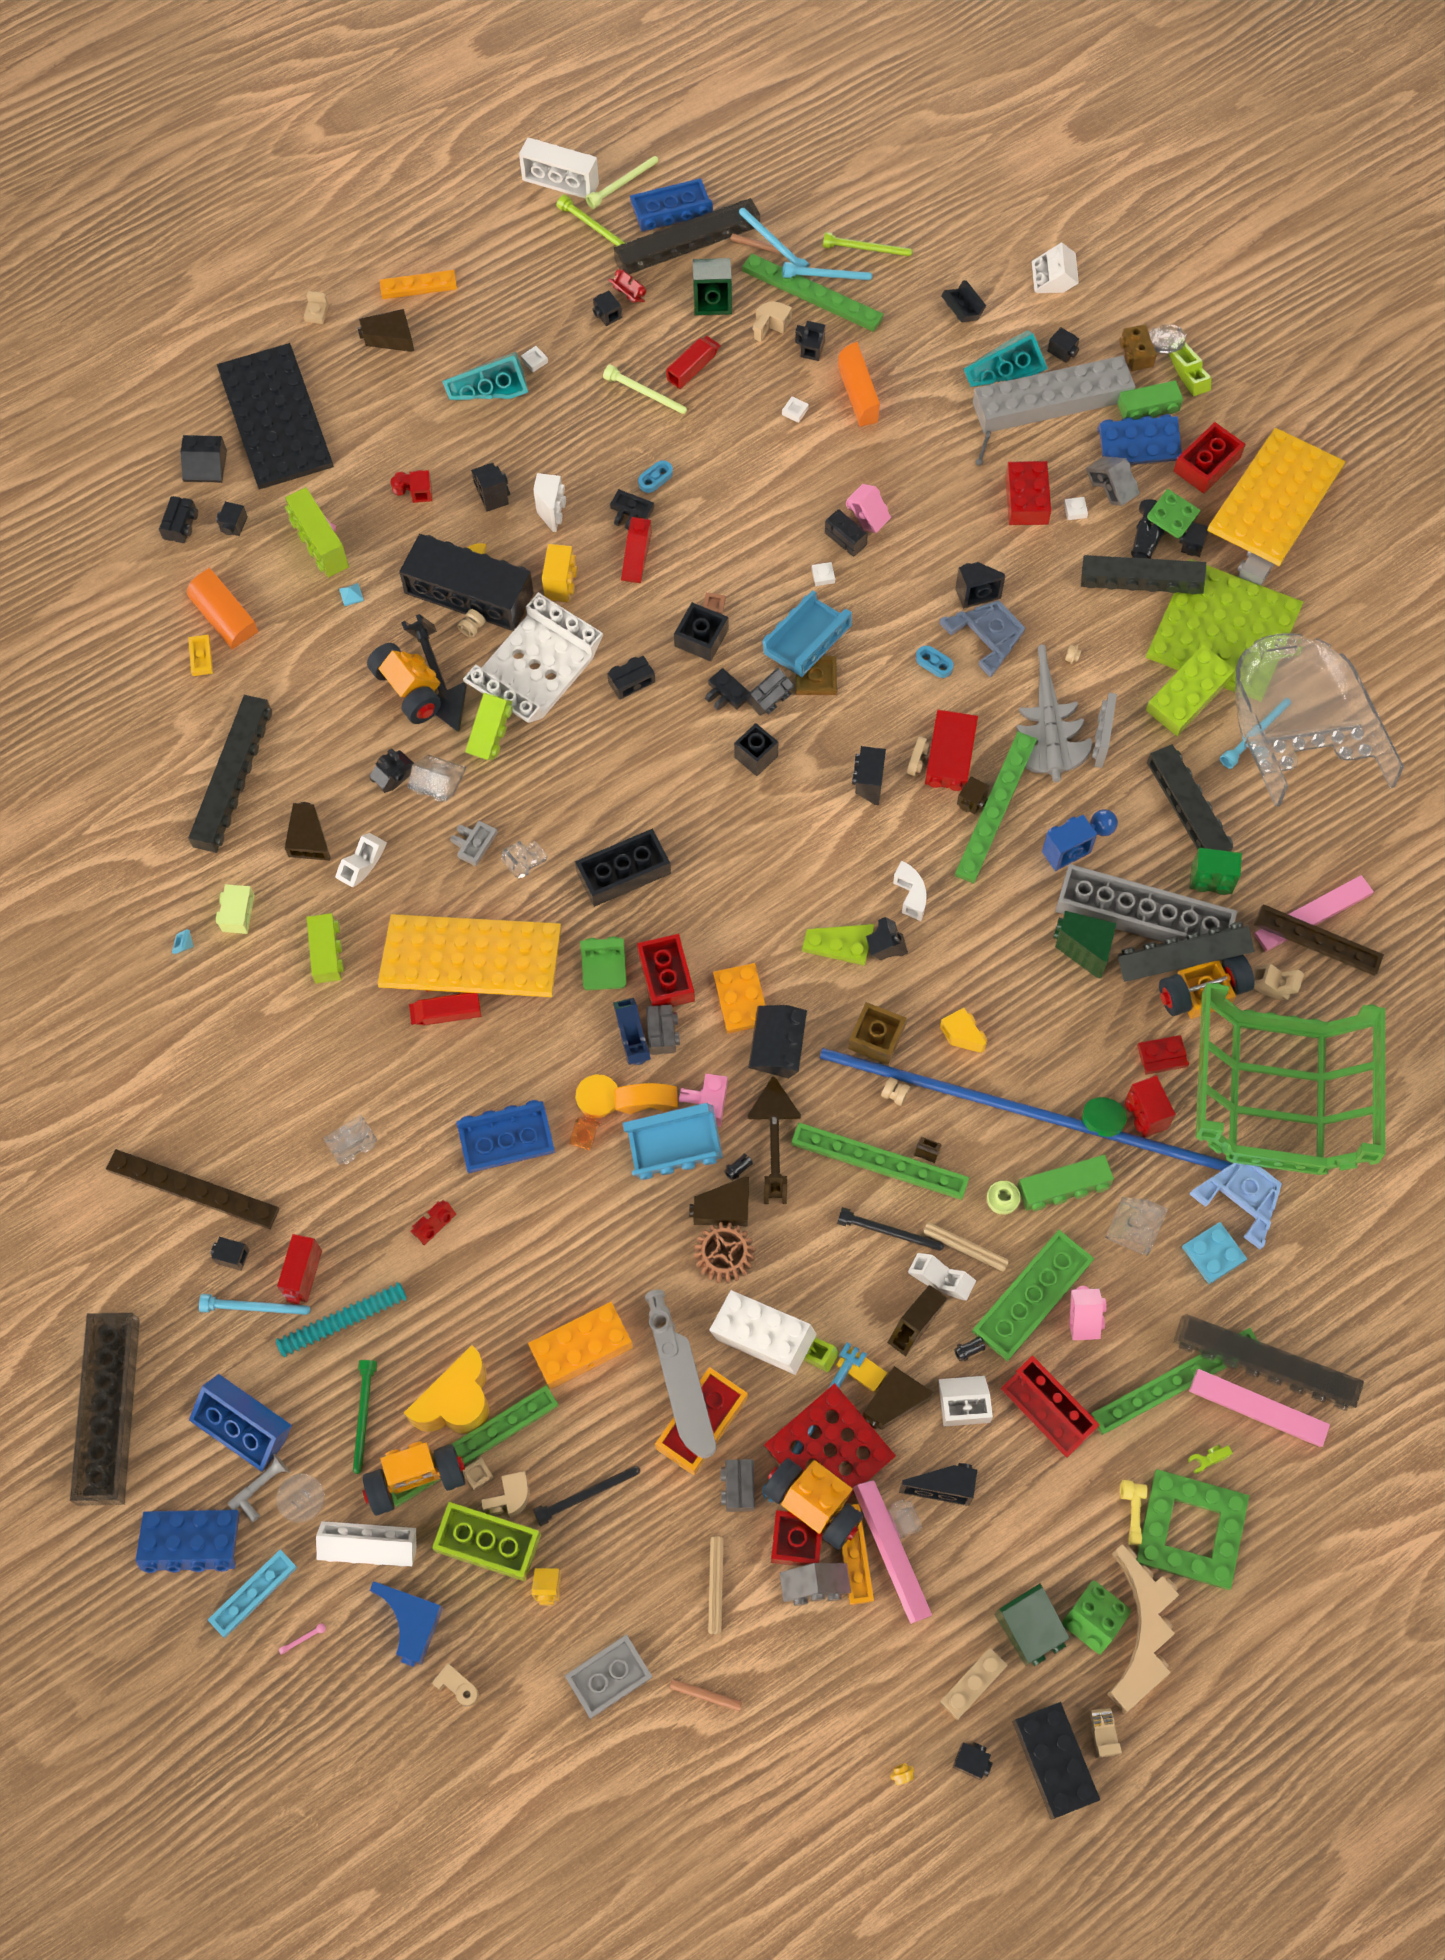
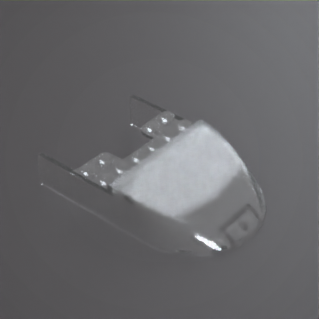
M1293 633L1270 635L1255 641L1253 646L1245 649L1239 658L1235 673V698L1238 722L1245 748L1249 747L1275 806L1281 805L1288 788V783L1282 771L1292 770L1297 767L1298 758L1295 752L1332 746L1336 755L1345 761L1374 757L1389 787L1394 788L1404 765L1355 667L1343 653L1338 654L1331 649L1330 644L1316 638L1313 641L1303 638L1301 634Z

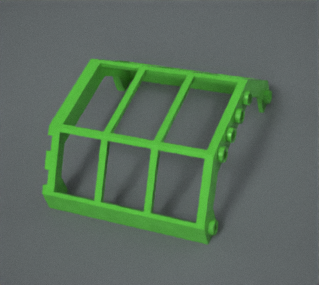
M1207 983L1202 992L1196 1138L1200 1141L1206 1140L1208 1147L1217 1153H1224L1226 1160L1231 1163L1315 1175L1328 1174L1329 1169L1338 1167L1341 1171L1357 1168L1358 1163L1369 1162L1370 1165L1379 1164L1385 1156V1008L1372 1004L1363 1005L1357 1015L1331 1022H1323L1319 1019H1302L1297 1016L1287 1017L1275 1013L1240 1010L1225 998L1229 991V986H1224L1220 983ZM1210 1007L1233 1025L1232 1058L1209 1041ZM1373 1027V1062L1325 1073L1326 1038ZM1241 1028L1318 1038V1073L1239 1062ZM1208 1050L1232 1068L1231 1101L1207 1085ZM1239 1070L1317 1081V1117L1238 1106ZM1373 1070V1106L1325 1116V1081ZM1207 1095L1230 1111L1229 1140L1222 1135L1224 1123L1206 1120ZM1238 1114L1317 1125L1316 1156L1237 1145ZM1373 1114V1144L1362 1142L1356 1152L1324 1158L1326 1124Z

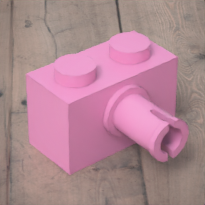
M862 484L846 501L847 509L853 510L861 528L865 531L877 533L891 518L888 507L883 502L880 491L876 486Z
M705 1074L703 1089L696 1091L681 1088L679 1102L699 1105L709 1103L713 1105L717 1127H721L728 1086L727 1077Z
M1080 1286L1076 1290H1071L1069 1327L1073 1340L1101 1339V1330L1105 1329V1319L1102 1314L1106 1312V1299L1101 1297L1099 1289H1089L1087 1286Z

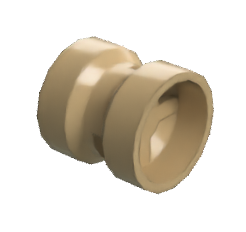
M470 609L466 613V618L461 620L457 626L464 635L474 638L477 634V629L482 627L486 621L479 612Z
M890 1077L881 1096L886 1099L890 1098L897 1105L902 1106L911 1086L900 1084L897 1079Z

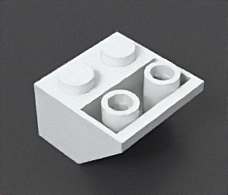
M1062 242L1032 261L1034 290L1036 293H1064L1079 283L1076 253Z
M537 473L534 485L537 513L552 532H557L558 524H562L563 514L561 509L565 508L566 496H564L565 485L561 482V476Z
M985 1376L938 1379L943 1427L991 1422L993 1418L991 1399Z

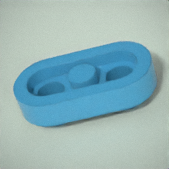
M658 461L643 472L638 478L640 490L645 493H651L666 483L673 475L672 465L667 461Z
M922 646L917 650L916 662L918 665L940 678H946L952 674L953 661L931 646Z

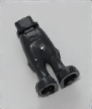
M1146 499L1141 501L1139 505V511L1143 517L1136 526L1137 531L1131 551L1132 558L1151 559L1161 537L1164 535L1165 530L1156 524L1151 525V521L1147 518L1149 512L1157 503L1156 500Z

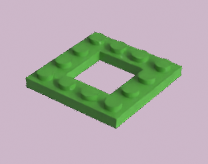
M1156 1469L1142 1528V1543L1139 1544L1137 1551V1562L1140 1565L1231 1590L1250 1495ZM1174 1501L1220 1513L1211 1558L1165 1545Z

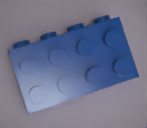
M701 178L630 195V202L641 232L713 214V203L708 198Z
M1169 414L1162 415L1159 418L1145 416L1137 420L1124 418L1121 421L1114 422L1112 419L1102 421L1097 427V432L1100 433L1102 457L1126 458L1130 465L1177 461V457L1182 454L1178 416L1171 417Z
M532 1100L527 1102L526 1105L518 1107L511 1105L497 1112L490 1110L476 1117L464 1116L456 1122L468 1174L555 1153L543 1101Z
M239 1511L143 1512L135 1560L139 1569L146 1573H154L157 1570H167L173 1573L180 1570L202 1572L209 1569L225 1572L228 1569H234L236 1565L234 1554L240 1516Z

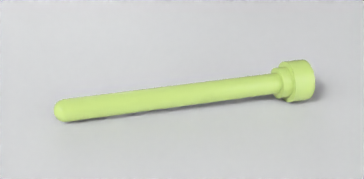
M653 156L600 192H591L586 195L585 198L589 207L595 209L600 206L603 198L657 164L659 161L658 157Z
M611 364L606 367L603 374L604 379L610 382L618 381L682 414L687 412L685 406L620 374L617 367Z

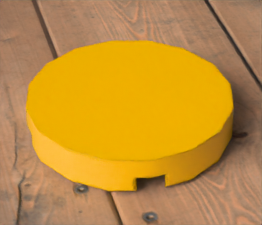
M598 1074L588 1076L582 1080L576 1089L575 1098L583 1114L591 1118H602L615 1111L614 1089L618 1088L617 1084L611 1078Z

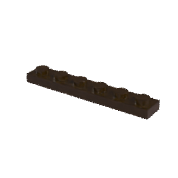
M1264 904L1260 907L1254 923L1256 927L1373 976L1378 973L1384 957L1382 953Z

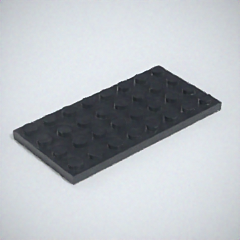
M290 343L216 364L259 490L334 467Z

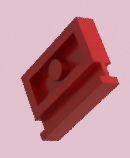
M1181 1035L1140 1042L1137 1045L1142 1065L1145 1069V1075L1189 1066Z

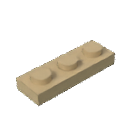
M989 1648L946 1694L940 1703L958 1720L1008 1665Z

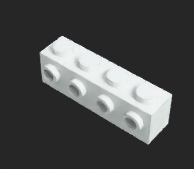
M321 1521L316 1535L317 1560L397 1565L400 1567L412 1566L416 1555V1528Z

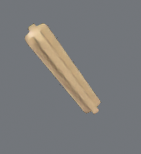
M927 1223L923 1230L924 1235L1000 1271H1004L1008 1265V1259L932 1223Z
M720 1536L711 1537L708 1632L715 1635L721 1634L723 1537Z

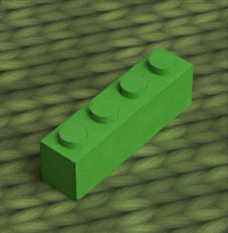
M1101 1155L1019 1180L1017 1187L1026 1211L1031 1209L1039 1211L1048 1204L1054 1203V1205H1059L1072 1197L1080 1199L1095 1190L1098 1193L1104 1192L1110 1188L1109 1186L1112 1185L1114 1177L1106 1156Z

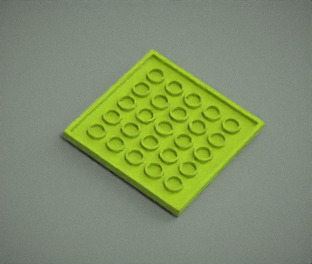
M1206 565L1204 593L1190 594L1177 592L1173 594L1145 658L1179 670L1204 644L1235 669L1232 680L1224 688L1261 702L1303 605V601Z

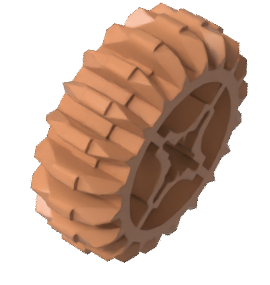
M720 1222L719 1229L711 1225L710 1233L707 1230H703L704 1237H698L697 1242L699 1244L694 1245V1250L697 1251L694 1254V1259L699 1260L696 1266L697 1268L703 1267L701 1274L706 1275L709 1273L708 1279L710 1281L717 1276V1283H721L722 1278H726L727 1284L730 1283V1277L732 1276L735 1281H738V1273L746 1276L747 1272L744 1268L751 1269L752 1264L749 1261L755 1260V1256L750 1254L755 1252V1247L749 1246L753 1243L752 1238H746L748 1235L747 1231L739 1233V1225L733 1230L732 1223L730 1222L727 1224V1228H723V1223ZM722 1237L731 1238L735 1241L732 1243H727L723 1240ZM712 1241H715L717 1248L711 1252V1255L706 1257L707 1247ZM721 1247L725 1252H728V1259L724 1254H721ZM743 1249L742 1259L738 1264L734 1265L733 1256ZM711 1263H723L727 1269L715 1267Z

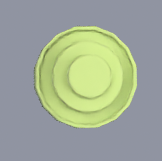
M1009 1181L995 1182L990 1186L987 1193L988 1206L998 1214L1006 1215L1012 1213L1020 1203L1018 1188Z

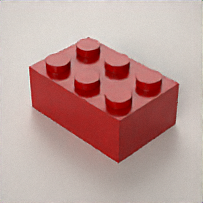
M1214 422L1177 457L1173 472L1205 494L1241 458L1246 444Z
M1008 462L1005 478L1009 525H1049L1051 499L1048 462Z
M674 934L637 943L638 956L651 1006L672 1005L674 1007L695 1002V992L680 935Z

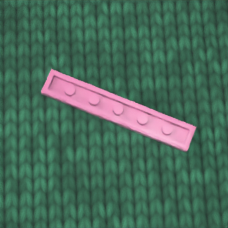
M1361 875L1288 915L1312 925H1317L1371 896L1374 891ZM1264 929L1254 933L1255 938L1265 952L1287 941V939Z
M1200 1369L1196 1370L1189 1389L1191 1393L1316 1446L1323 1447L1330 1426L1328 1423Z
M875 1481L856 1485L853 1487V1490L910 1623L912 1624L932 1616Z

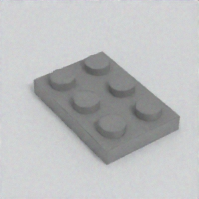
M1108 693L1107 700L1102 701L1101 710L1098 715L1097 722L1099 724L1096 729V743L1092 753V758L1095 759L1094 767L1103 768L1109 749L1117 694Z
M627 1634L565 1675L590 1719L653 1678Z

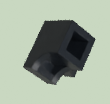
M807 321L805 326L797 325L795 343L801 346L800 357L819 361L825 344V324Z
M887 917L879 919L876 931L866 936L871 956L879 960L908 954L903 934L898 932L896 922Z

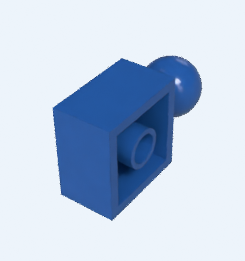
M1107 809L1095 812L1090 823L1084 814L1077 818L1076 816L1071 817L1064 825L1060 827L1054 826L1048 830L1042 853L1056 872L1090 854L1097 835L1109 836L1114 833L1118 825L1117 817L1112 811Z

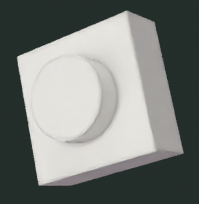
M537 346L521 355V361L532 372L548 363V358Z
M792 396L782 409V415L799 423L808 411L809 404Z
M1084 497L1064 500L1067 520L1087 518L1088 511Z
M831 562L812 565L811 570L815 586L835 583Z

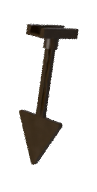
M774 1076L770 1079L750 1110L748 1119L770 1120L771 1174L764 1176V1204H769V1198H782V1204H787V1176L780 1174L779 1120L800 1119L801 1114Z

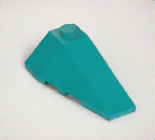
M1028 330L1011 338L963 368L971 387L1037 375L1048 369L1034 333Z
M517 352L499 357L442 381L449 400L511 399L529 392Z

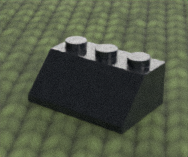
M790 1005L758 1006L748 1068L788 1079L799 1072L807 1010Z

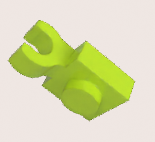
M1217 1445L1207 1450V1456L1193 1454L1189 1457L1188 1462L1197 1460L1200 1463V1467L1194 1470V1473L1198 1474L1205 1468L1229 1458L1233 1453L1229 1445L1223 1448Z

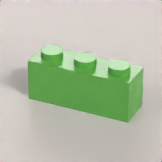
M1175 380L1120 392L1117 405L1123 419L1133 418V420H1137L1145 416L1155 418L1159 415L1173 414L1180 411L1183 397Z

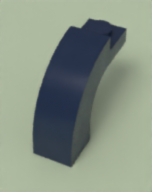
M634 998L613 1002L628 1065H641L650 1060L651 1057L644 1038L636 1001Z

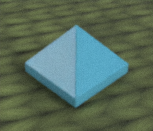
M358 583L339 588L344 606L364 601Z
M186 929L176 934L172 949L173 954L194 947L190 930Z

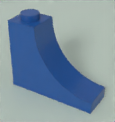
M373 1581L370 1591L383 1598L391 1606L398 1621L400 1637L396 1655L401 1657V1663L412 1667L415 1666V1663L422 1665L443 1607Z

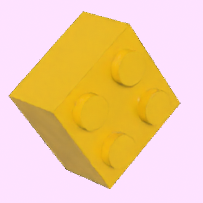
M548 544L542 583L544 596L551 601L569 602L570 595L574 594L575 584L572 582L573 578L577 577L578 567L575 566L576 555L573 554L572 546Z

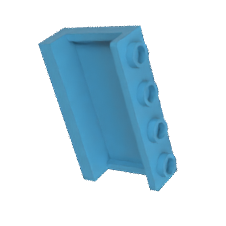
M812 590L803 597L801 603L796 608L791 609L788 616L783 621H780L770 634L764 637V655L803 677L852 626V612L844 609L839 613L817 599V592Z
M709 1103L623 1123L624 1132H627L629 1135L635 1168L632 1171V1175L640 1177V1180L651 1179L653 1174L661 1173V1175L672 1174L674 1169L682 1168V1170L696 1168L695 1164L699 1163L704 1165L715 1164L717 1159L723 1158L714 1106Z

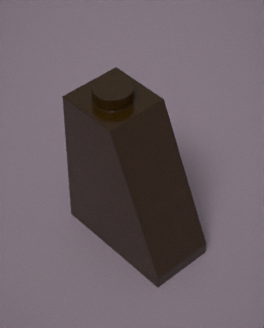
M404 309L359 319L361 326L357 327L360 339L364 338L366 346L408 352L414 351Z
M308 802L293 803L285 843V851L288 857L330 861V853L314 804Z
M742 1177L694 1196V1204L689 1205V1217H693L694 1225L719 1226V1223L722 1222L723 1226H727L730 1222L732 1226L748 1227L749 1177Z
M929 1284L901 1317L887 1343L906 1357L939 1314L948 1298Z
M894 1366L863 1412V1417L872 1428L876 1429L878 1427L883 1430L929 1402L934 1392Z

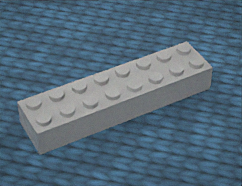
M1124 356L978 387L974 389L972 403L985 434L987 431L994 432L1115 405L1118 403L1120 392L1135 389V384Z
M1072 864L1068 866L1055 912L1062 914L1065 911L1117 923L1115 929L1164 943L1165 939L1177 937L1178 940L1187 938L1186 935L1193 932H1199L1201 935L1208 933V929L1221 927V930L1230 928V924L1235 922L1237 914L1236 910Z

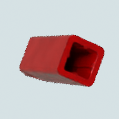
M707 335L704 338H698L666 369L667 381L681 389L715 357L721 345Z
M462 993L421 999L409 1004L411 1025L425 1026L482 1017L478 993Z

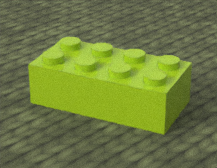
M307 487L286 496L287 506H285V509L289 515L290 524L299 531L297 534L301 542L307 544L306 548L311 558L315 557L317 560L315 563L319 571H324L329 578L349 568L341 541Z
M1203 644L1148 702L1146 711L1178 737L1232 680L1235 669Z
M448 1502L432 1549L436 1553L526 1582L541 1534L538 1530Z

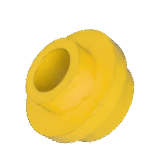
M907 1763L895 1766L893 1768L894 1772L890 1774L891 1779L895 1780L896 1785L905 1784L915 1778L913 1774L915 1771L914 1767L908 1766Z

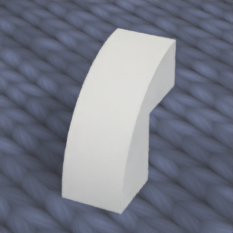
M371 833L362 835L355 854L341 860L335 878L351 887L358 885L374 868L387 842Z
M901 861L894 874L893 884L909 890L903 903L902 913L921 921L926 905V888L918 872L909 864Z
M917 1253L908 1271L909 1274L922 1283L930 1284L936 1290L946 1295L966 1301L976 1282L965 1271L949 1269L935 1256L930 1254Z

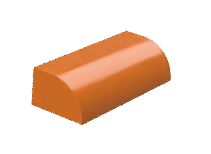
M854 342L840 352L838 368L859 427L878 423L880 402L858 342Z
M210 567L190 582L187 588V596L231 649H234L258 633L255 621Z

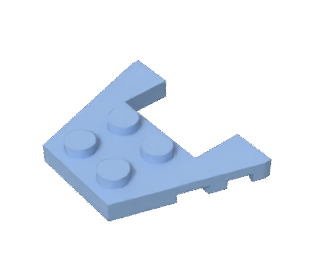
M1233 1163L1193 1189L1189 1194L1206 1207L1218 1190H1220L1256 1219L1244 1235V1238L1260 1250L1266 1242V1234L1270 1228L1272 1212L1275 1210L1282 1183L1259 1166Z

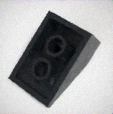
M958 1463V1466L953 1465L902 1480L899 1493L969 1506L974 1498L977 1469H972L970 1464Z

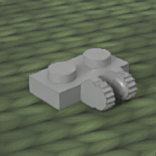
M478 821L473 830L463 825L457 827L456 830L468 837L467 840L452 835L450 841L461 848L457 853L458 858L477 866L498 832L497 829Z

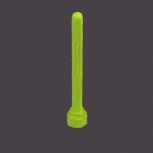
M563 194L558 199L557 208L563 212H571L623 251L629 250L628 244L575 207L570 197Z
M828 232L824 234L823 248L830 249V247L835 245L903 256H911L913 254L910 248L836 238L835 235Z

